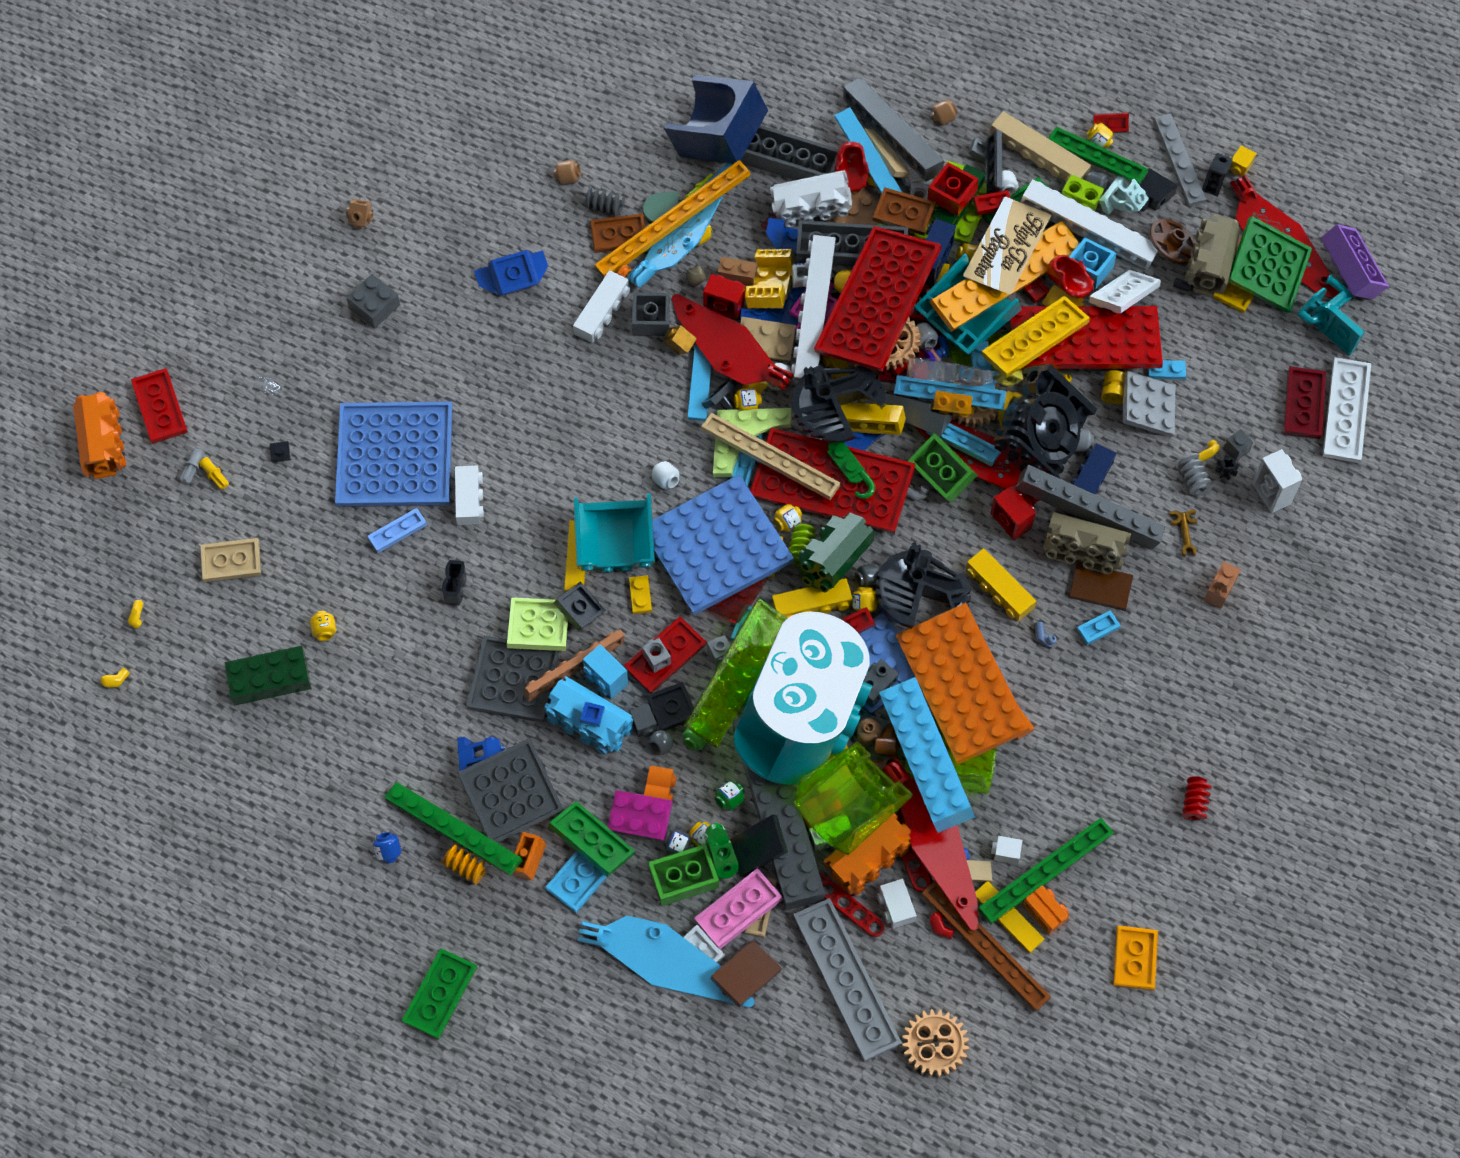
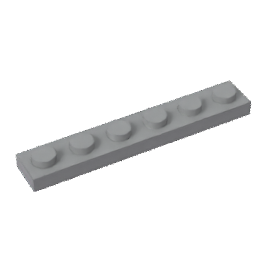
M1166 114L1154 117V123L1188 207L1205 203V195L1172 115Z

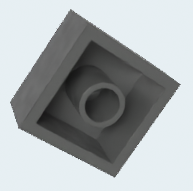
M373 274L346 297L349 308L374 328L400 306L398 294Z
M633 292V335L666 336L665 334L670 326V293Z

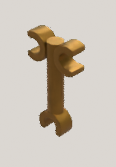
M1189 510L1187 513H1179L1177 511L1169 513V517L1174 516L1177 518V520L1171 521L1170 525L1177 526L1180 523L1184 544L1181 551L1183 557L1186 556V550L1192 551L1193 556L1197 552L1195 546L1191 545L1188 524L1195 525L1198 522V519L1190 518V515L1196 514V510Z

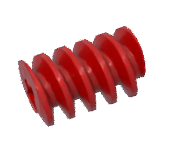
M1189 777L1187 779V792H1185L1186 799L1183 802L1182 817L1193 821L1205 820L1207 815L1202 812H1208V807L1204 805L1209 804L1210 801L1206 798L1211 796L1210 792L1205 790H1211L1212 786L1207 784V780L1203 777Z

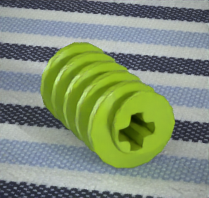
M798 524L793 527L792 540L788 548L794 557L795 562L792 563L793 565L800 567V560L798 559L800 551L805 550L812 538L816 539V535L813 533L817 530L810 525Z

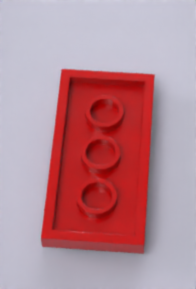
M167 368L131 379L152 444L188 433Z
M681 616L653 639L660 638L671 656L670 665L654 673L643 656L642 650L624 665L627 672L649 694H652L707 645V641ZM655 651L651 655L658 656L660 653Z

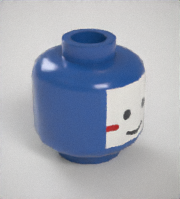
M384 832L376 836L373 847L377 859L385 861L387 864L395 862L402 853L398 837L391 832Z

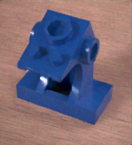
M466 737L457 738L459 769L461 771L505 750V745L501 746L500 739L495 737H488L484 741L473 743ZM483 750L484 756L475 758V753Z

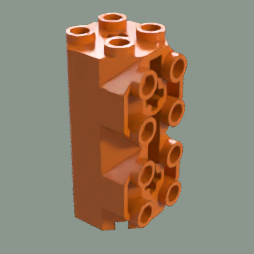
M97 392L88 396H77L76 402L73 403L81 470L85 477H89V474H91L95 479L115 476L117 469L121 471L123 467L127 466L125 456L122 455V451H124L123 440H120L122 428L120 423H118L117 418H120L118 407H116L115 400L106 396L104 392Z
M883 809L823 861L824 867L826 869L830 867L832 870L829 872L830 876L844 891L848 888V894L850 895L853 893L856 896L865 889V884L869 881L871 883L880 876L879 871L881 868L889 869L895 863L894 859L899 855L902 857L910 850L909 845L911 843L909 840L911 838L909 834L911 831L904 823L901 825L896 820L898 817L891 809L887 811Z

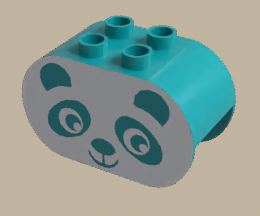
M819 612L798 613L789 617L782 624L734 733L736 752L743 763L754 773L766 780L779 784H800L816 777L824 768L830 754L841 758L849 737H852L861 715L858 714L860 709L865 705L872 689V685L863 681L869 668L868 649L862 637L854 628L837 617Z

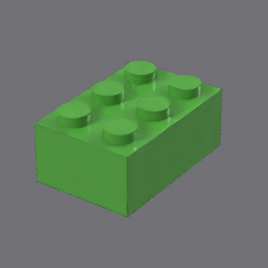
M933 434L908 460L909 462L916 463L915 468L950 502H953L978 476L936 434Z
M706 844L648 862L649 872L661 907L719 888V879Z

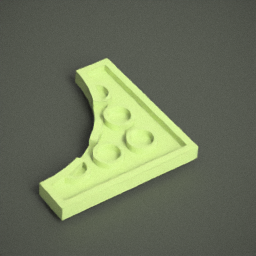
M791 408L752 409L747 411H740L739 409L717 410V416L755 437L763 432H770L771 428H791ZM715 438L713 476L732 477L735 464L739 458L738 455L741 451Z

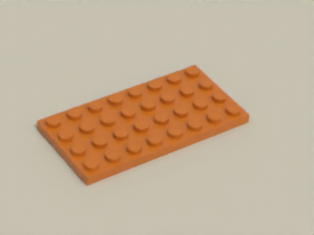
M967 603L895 635L957 765L1030 732V728Z

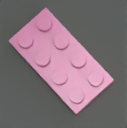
M757 868L694 919L715 945L722 949L780 903L783 897Z

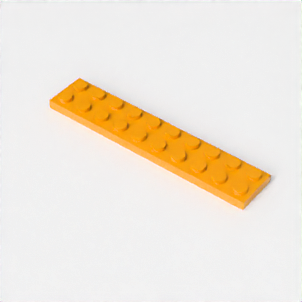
M1063 221L1042 233L1012 294L1045 275L1048 264L1054 257L1063 254L1070 256L1080 244ZM966 278L933 298L929 303L952 332L1006 299L1010 294Z

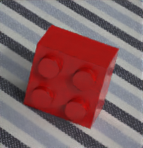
M947 162L929 185L927 200L936 202V205L958 216L977 192L978 178Z
M711 274L703 291V306L727 318L738 321L741 308L745 305L746 285L739 281L726 279L721 275Z
M1011 485L993 498L990 514L1015 541L1032 529L1036 512L1034 507L1023 499L1021 492L1015 490Z

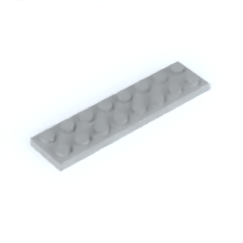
M828 898L793 914V918L863 1061L866 1062L901 1046L902 1042L831 899Z

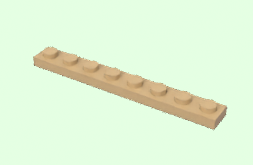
M713 413L709 415L701 426L702 431L828 500L832 499L840 487V482Z

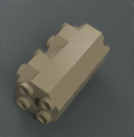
M1212 214L1210 218L1202 219L1200 229L1197 230L1195 235L1196 243H1194L1191 251L1193 257H1190L1187 267H1189V271L1187 270L1184 281L1188 282L1190 286L1191 284L1194 286L1193 290L1196 293L1209 297L1214 296L1216 292L1223 294L1228 283L1241 231L1237 220L1220 216L1219 214Z
M1053 512L1043 549L1049 559L1067 564H1073L1076 560L1081 559L1084 568L1108 575L1113 570H1121L1124 561L1121 556H1126L1128 546L1125 543H1129L1131 533Z

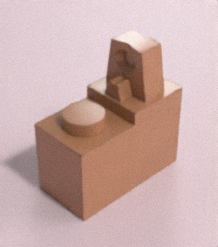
M1223 561L1207 591L1204 601L1221 609L1241 569Z

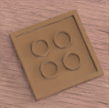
M862 187L861 191L851 192L852 206L847 216L834 217L825 221L878 225V222L873 221L878 201Z

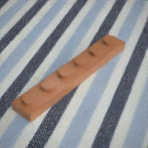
M621 629L615 633L611 632L604 640L594 642L589 649L584 652H578L568 662L563 661L553 671L545 672L540 679L530 681L525 687L524 697L530 702L556 686L561 679L564 681V677L567 676L569 678L582 670L584 667L583 659L598 645L601 644L610 653L624 643L625 634Z

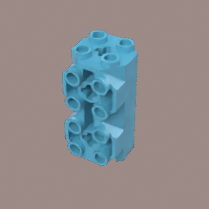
M567 676L564 677V681L561 679L548 697L551 699L550 704L546 703L544 707L545 713L548 715L546 719L551 724H559L569 735H573L574 732L581 735L579 739L584 744L594 745L596 750L603 755H606L607 752H618L623 745L622 740L624 737H628L634 729L632 726V715ZM585 702L605 706L600 727L580 723Z

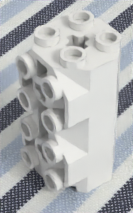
M845 170L776 184L770 187L771 196L774 198L772 209L776 213L777 219H784L785 226L792 228L799 224V220L813 221L815 216H820V219L824 221L834 217L847 216L852 206V198Z

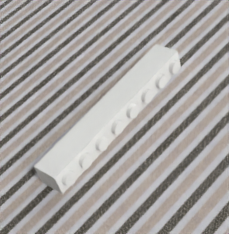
M1032 179L1022 197L1021 203L1052 214L1049 219L1056 224L1063 221L1071 232L1115 252L1121 258L1148 270L1158 252L1151 240L1125 228L1120 223L1108 219L1105 215H1100L1091 208L1077 203L1074 199L1067 198L1058 191L1044 186L1041 182Z
M813 235V241L809 240L808 251L811 252V256L806 259L805 267L809 271L808 276H804L803 281L806 293H802L801 304L804 305L803 311H799L798 322L802 323L801 329H797L796 340H799V345L794 348L793 358L797 359L796 365L792 364L791 370L794 382H798L804 376L803 369L805 367L809 368L811 366L814 368L819 366L820 353H816L814 347L824 329L835 237Z

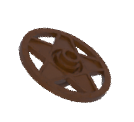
M1160 219L1153 223L1150 227L1149 235L1156 250L1174 263L1188 264L1190 257H1193V253H1191L1192 248L1186 241L1189 239L1192 247L1196 243L1191 233L1181 224L1169 219ZM1157 225H1159L1161 233H1154ZM1160 245L1166 247V251L1163 250ZM1179 254H1182L1188 258L1179 259L1178 256Z

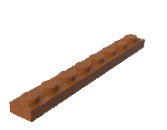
M935 881L922 892L921 895L936 911L941 913L942 917L1035 1012L1051 999V996L979 922L976 930L972 931L968 928Z

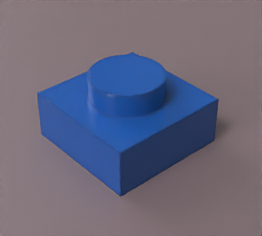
M585 702L580 723L600 727L605 706Z

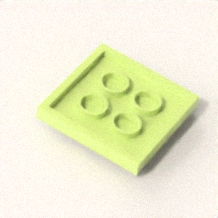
M511 598L507 648L566 651L568 619L554 604L555 600Z

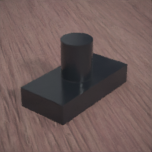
M730 379L722 383L701 403L703 407L708 409L719 402L724 410L732 408L734 403L727 394L737 385V382Z

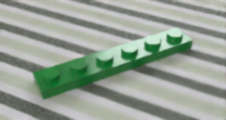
M1055 127L1048 139L1080 159L1116 176L1124 177L1129 182L1135 179L1140 185L1148 173V168L1059 127Z

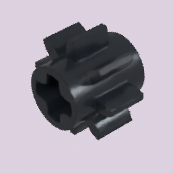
M1225 455L1223 461L1218 459L1216 463L1218 466H1216L1215 472H1219V478L1225 477L1230 480L1231 475L1237 476V469L1240 464H1236L1234 457L1231 458Z

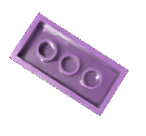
M1337 224L1321 237L1324 242V248L1332 256L1333 264L1338 267L1341 278L1346 281L1348 291L1353 296L1374 299L1389 287L1357 229Z

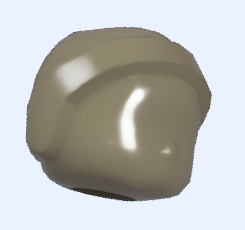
M700 265L686 272V278L691 286H697L706 279V275Z

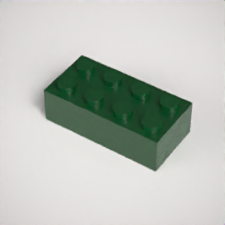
M302 646L224 662L230 697L234 706L312 689L306 656Z

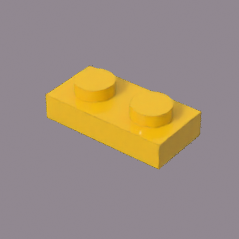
M648 575L629 577L633 614L652 613Z

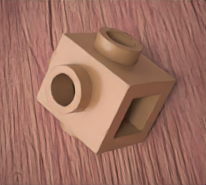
M357 199L351 201L346 210L348 224H352L355 228H364L372 222V202Z

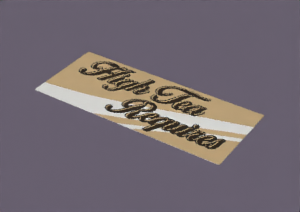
M1004 197L963 277L1011 295L1052 214Z

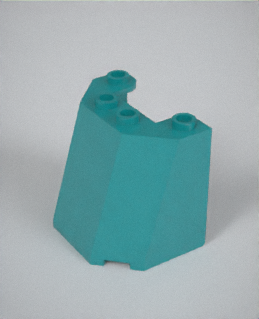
M647 493L646 500L579 503L578 497H574L576 556L579 569L582 571L602 570V573H611L613 569H621V572H630L632 568H649L655 564L651 493Z

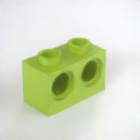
M1071 174L1062 190V195L1074 199L1077 203L1095 211L1103 195L1104 188Z

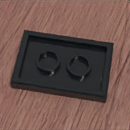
M773 814L729 839L738 861L739 874L742 877L788 853L778 817Z

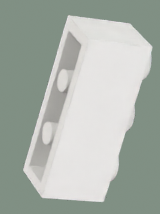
M478 465L455 467L457 525L480 524V518L484 517L483 506H480V501H483V489L479 488V484H483V474L479 472Z

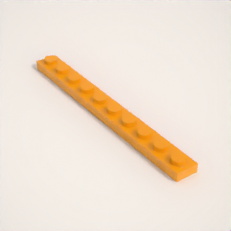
M738 160L595 264L597 270L604 278L609 270L616 273L623 265L630 263L751 175L750 171Z

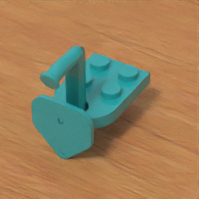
M1330 274L1325 284L1331 285L1339 294L1328 303H1322L1321 300L1327 291L1326 288H1322L1309 299L1297 315L1306 323L1316 324L1323 334L1350 356L1357 348L1365 332L1360 326L1349 319L1345 313L1339 310L1340 307L1352 298V294Z

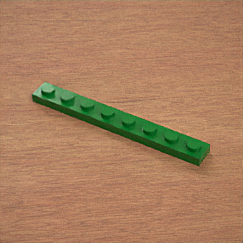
M398 782L392 786L384 797L391 804L509 876L513 874L522 862L520 856Z
M1102 818L1098 819L979 906L978 911L992 925L1022 903L1025 898L1034 893L1039 887L1045 886L1113 836L1114 832Z

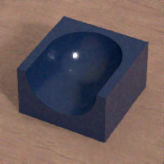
M694 75L691 81L695 90V105L691 119L687 125L666 123L664 127L666 134L681 157L731 164L736 163L738 160L741 161L768 112L754 81Z

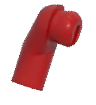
M934 912L929 919L933 932L951 940L954 930L944 926L941 913Z

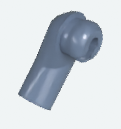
M1043 622L1034 624L1036 640L1046 647H1052L1057 641L1056 637L1045 633Z

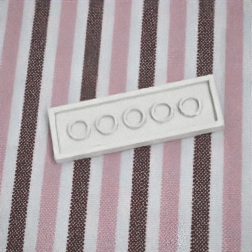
M1334 357L1322 457L1355 463L1361 462L1371 363Z

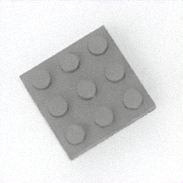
M1130 371L1124 373L1123 423L1169 437L1175 435V385Z

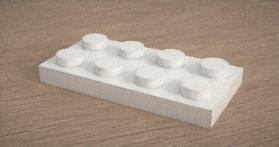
M1128 270L1092 294L1089 303L1095 304L1100 308L1110 309L1114 313H1122L1159 288L1161 280Z

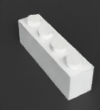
M609 270L574 323V335L591 343L596 338L599 339L601 337L604 325L610 323L614 310L617 311L621 305V299L629 294L630 287L627 278Z

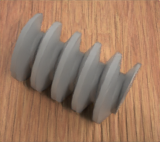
M1198 453L1189 454L1178 463V468L1181 470V475L1184 476L1183 479L1192 496L1206 494L1213 488V485H1208L1211 480L1206 478L1208 476L1207 472H1203L1205 467L1199 466L1202 461L1198 459Z

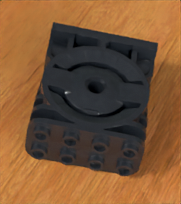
M1051 364L1028 367L1022 373L1026 377L1022 385L1024 396L1014 399L1008 405L1003 416L1002 428H999L997 432L999 437H995L992 443L994 448L1004 454L1008 461L1016 465L1020 472L1030 465L1060 479L1059 474L1065 469L1063 464L1067 463L1078 447L1081 428L1088 416L1095 415L1097 408Z

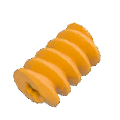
M455 844L447 851L442 860V865L445 864L446 868H452L454 873L459 872L461 877L466 876V880H472L473 884L477 885L487 871V867H484L485 861L482 860L478 864V856L470 859L472 853L468 852L466 855H463L465 849L461 848L457 851L458 844Z

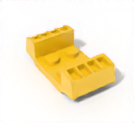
M757 249L755 260L758 268L753 286H747L745 293L748 309L783 308L792 282L791 271L796 258L793 249Z

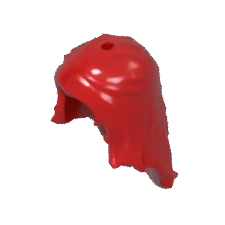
M849 141L843 143L838 149L835 172L845 170L848 178L847 184L851 192L861 191L862 187H866L867 174L870 170L865 159L863 146L858 142Z
M1063 254L1054 257L1048 264L1047 274L1049 278L1070 297L1083 298L1093 290L1094 280L1087 273V267L1084 266L1083 261L1078 262Z

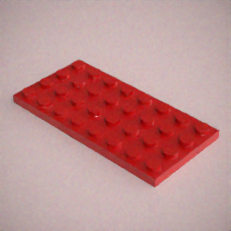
M873 226L814 347L815 352L883 372L939 255L941 244Z
M1021 306L1022 310L1010 319L1011 331L1048 306ZM1077 306L1090 318L1089 323L1021 369L1051 364L1055 369L1162 368L1163 358L1157 306H1131L1122 313H1114L1110 309L1097 306Z
M775 428L770 429L766 443L840 482V487L832 499L828 500L760 462L750 490L755 499L782 506L791 504L794 507L797 506L802 511L829 518L833 515L842 517L848 513H853L863 517L866 520L865 525L867 527L871 526L873 529L895 534L916 463L848 447L875 484L874 494L870 498L861 499L854 493L857 491L860 494H865L868 492V486L864 481L853 484L846 479L827 453L829 451L828 442Z

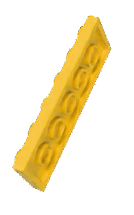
M1063 296L982 350L981 356L1007 378L1088 324L1090 318L1066 296Z

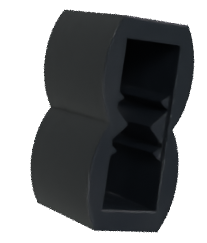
M449 560L445 568L446 578L442 584V593L445 604L459 606L463 599L462 588L467 579L465 565L463 561Z

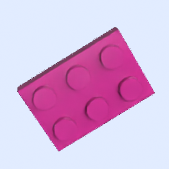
M615 790L608 828L611 831L665 841L673 801Z

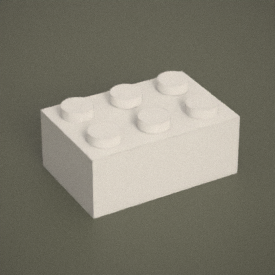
M1281 449L1262 458L1252 485L1272 514L1291 505L1301 484L1302 476L1292 465L1290 457Z

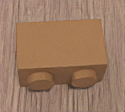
M721 257L718 275L732 281H739L746 285V288L754 284L757 272L756 262Z

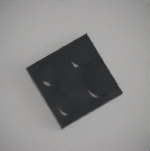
M582 582L576 584L554 602L578 632L606 611Z
M683 682L647 695L648 703L659 729L662 731L697 719V713Z

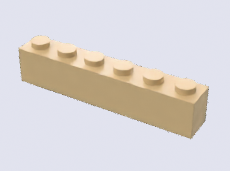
M1004 111L991 125L990 135L995 130L1002 131V142L1010 150L1019 152L1023 158L1032 160L1039 168H1045L1052 176L1061 178L1065 183H1067L1071 174L1083 179L1085 175L1087 176L1090 173L1091 165Z

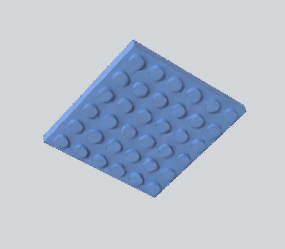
M452 402L340 403L336 507L450 505Z
M740 474L653 519L654 552L693 616L795 562L794 557Z

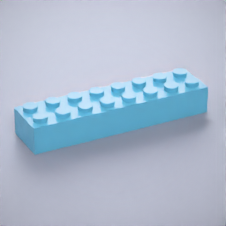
M916 677L879 692L937 832H942L975 818Z

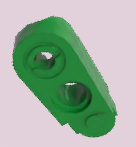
M719 823L711 824L706 829V833L703 834L705 844L707 845L717 876L721 879H727L737 873L739 868L738 861L724 826H721ZM730 866L728 870H724V867Z

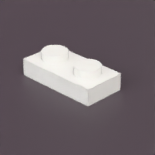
M696 925L683 937L717 963L725 956L699 925Z

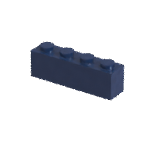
M1096 443L1093 449L1090 448L1085 457L1087 461L1085 464L1081 463L1077 472L1079 476L1077 479L1073 478L1071 484L1096 495L1117 453Z

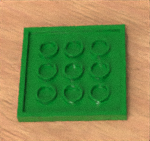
M1251 216L1247 220L1231 267L1228 282L1288 313L1292 310L1312 248Z

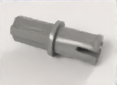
M194 448L189 460L185 462V469L180 477V481L184 484H190L195 472L199 470V462L204 456L202 450Z

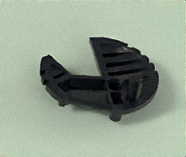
M857 365L856 368L847 369L824 368L823 366L805 367L803 369L804 376L798 381L792 395V410L794 417L798 418L796 419L798 425L802 426L806 433H810V436L816 439L822 438V441L830 443H844L854 440V434L840 405L864 397L881 409L886 405V394L884 387L880 389L882 386L880 379L875 380L876 375L870 369ZM839 373H854L834 380H829L827 376Z
M916 542L912 543L909 550L890 557L881 566L875 582V587L877 588L875 591L876 596L879 598V605L885 609L884 612L899 625L910 629L914 626L921 596L948 603L951 609L964 603L968 604L971 600V595H968L971 591L965 574L955 573L942 562L932 557L930 551L921 550V545H917ZM930 563L951 576L929 569Z

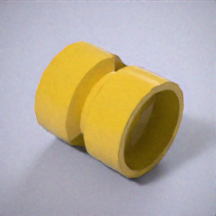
M1111 370L1104 374L1101 393L1102 401L1116 405L1123 403L1124 372Z

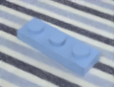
M416 508L368 535V540L376 552L380 553L427 526V523Z

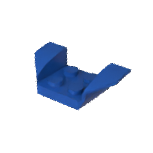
M769 218L766 235L776 249H793L796 256L798 229L785 228L784 219Z
M524 250L491 260L487 267L474 270V273L481 288L496 295L504 296L537 286L547 270L548 263L543 250L531 254L530 251Z

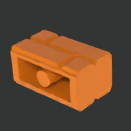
M522 832L519 839L520 842H518L514 852L521 857L522 862L513 872V875L533 881L547 843L538 835Z
M1041 886L1025 898L1023 906L1047 934L1050 935L1068 921L1069 911L1062 903L1059 905L1055 900L1056 897L1052 890Z

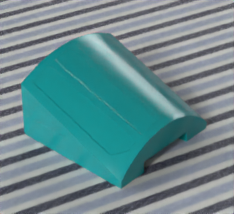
M964 254L914 308L949 342L969 355L1019 313L1022 308L1017 298L1013 301L1006 298L951 332L929 302L966 279V277H963V274L970 262L968 256Z

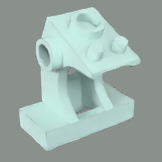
M1117 176L1099 202L1103 212L1110 215L1114 208L1129 213L1140 211L1149 198L1135 179L1132 180L1127 188L1124 177Z

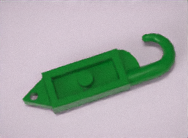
M828 442L829 451L827 453L846 479L853 484L864 481L868 486L867 493L860 494L856 491L854 494L861 499L870 498L874 494L875 484L865 472V469L845 443L831 444Z

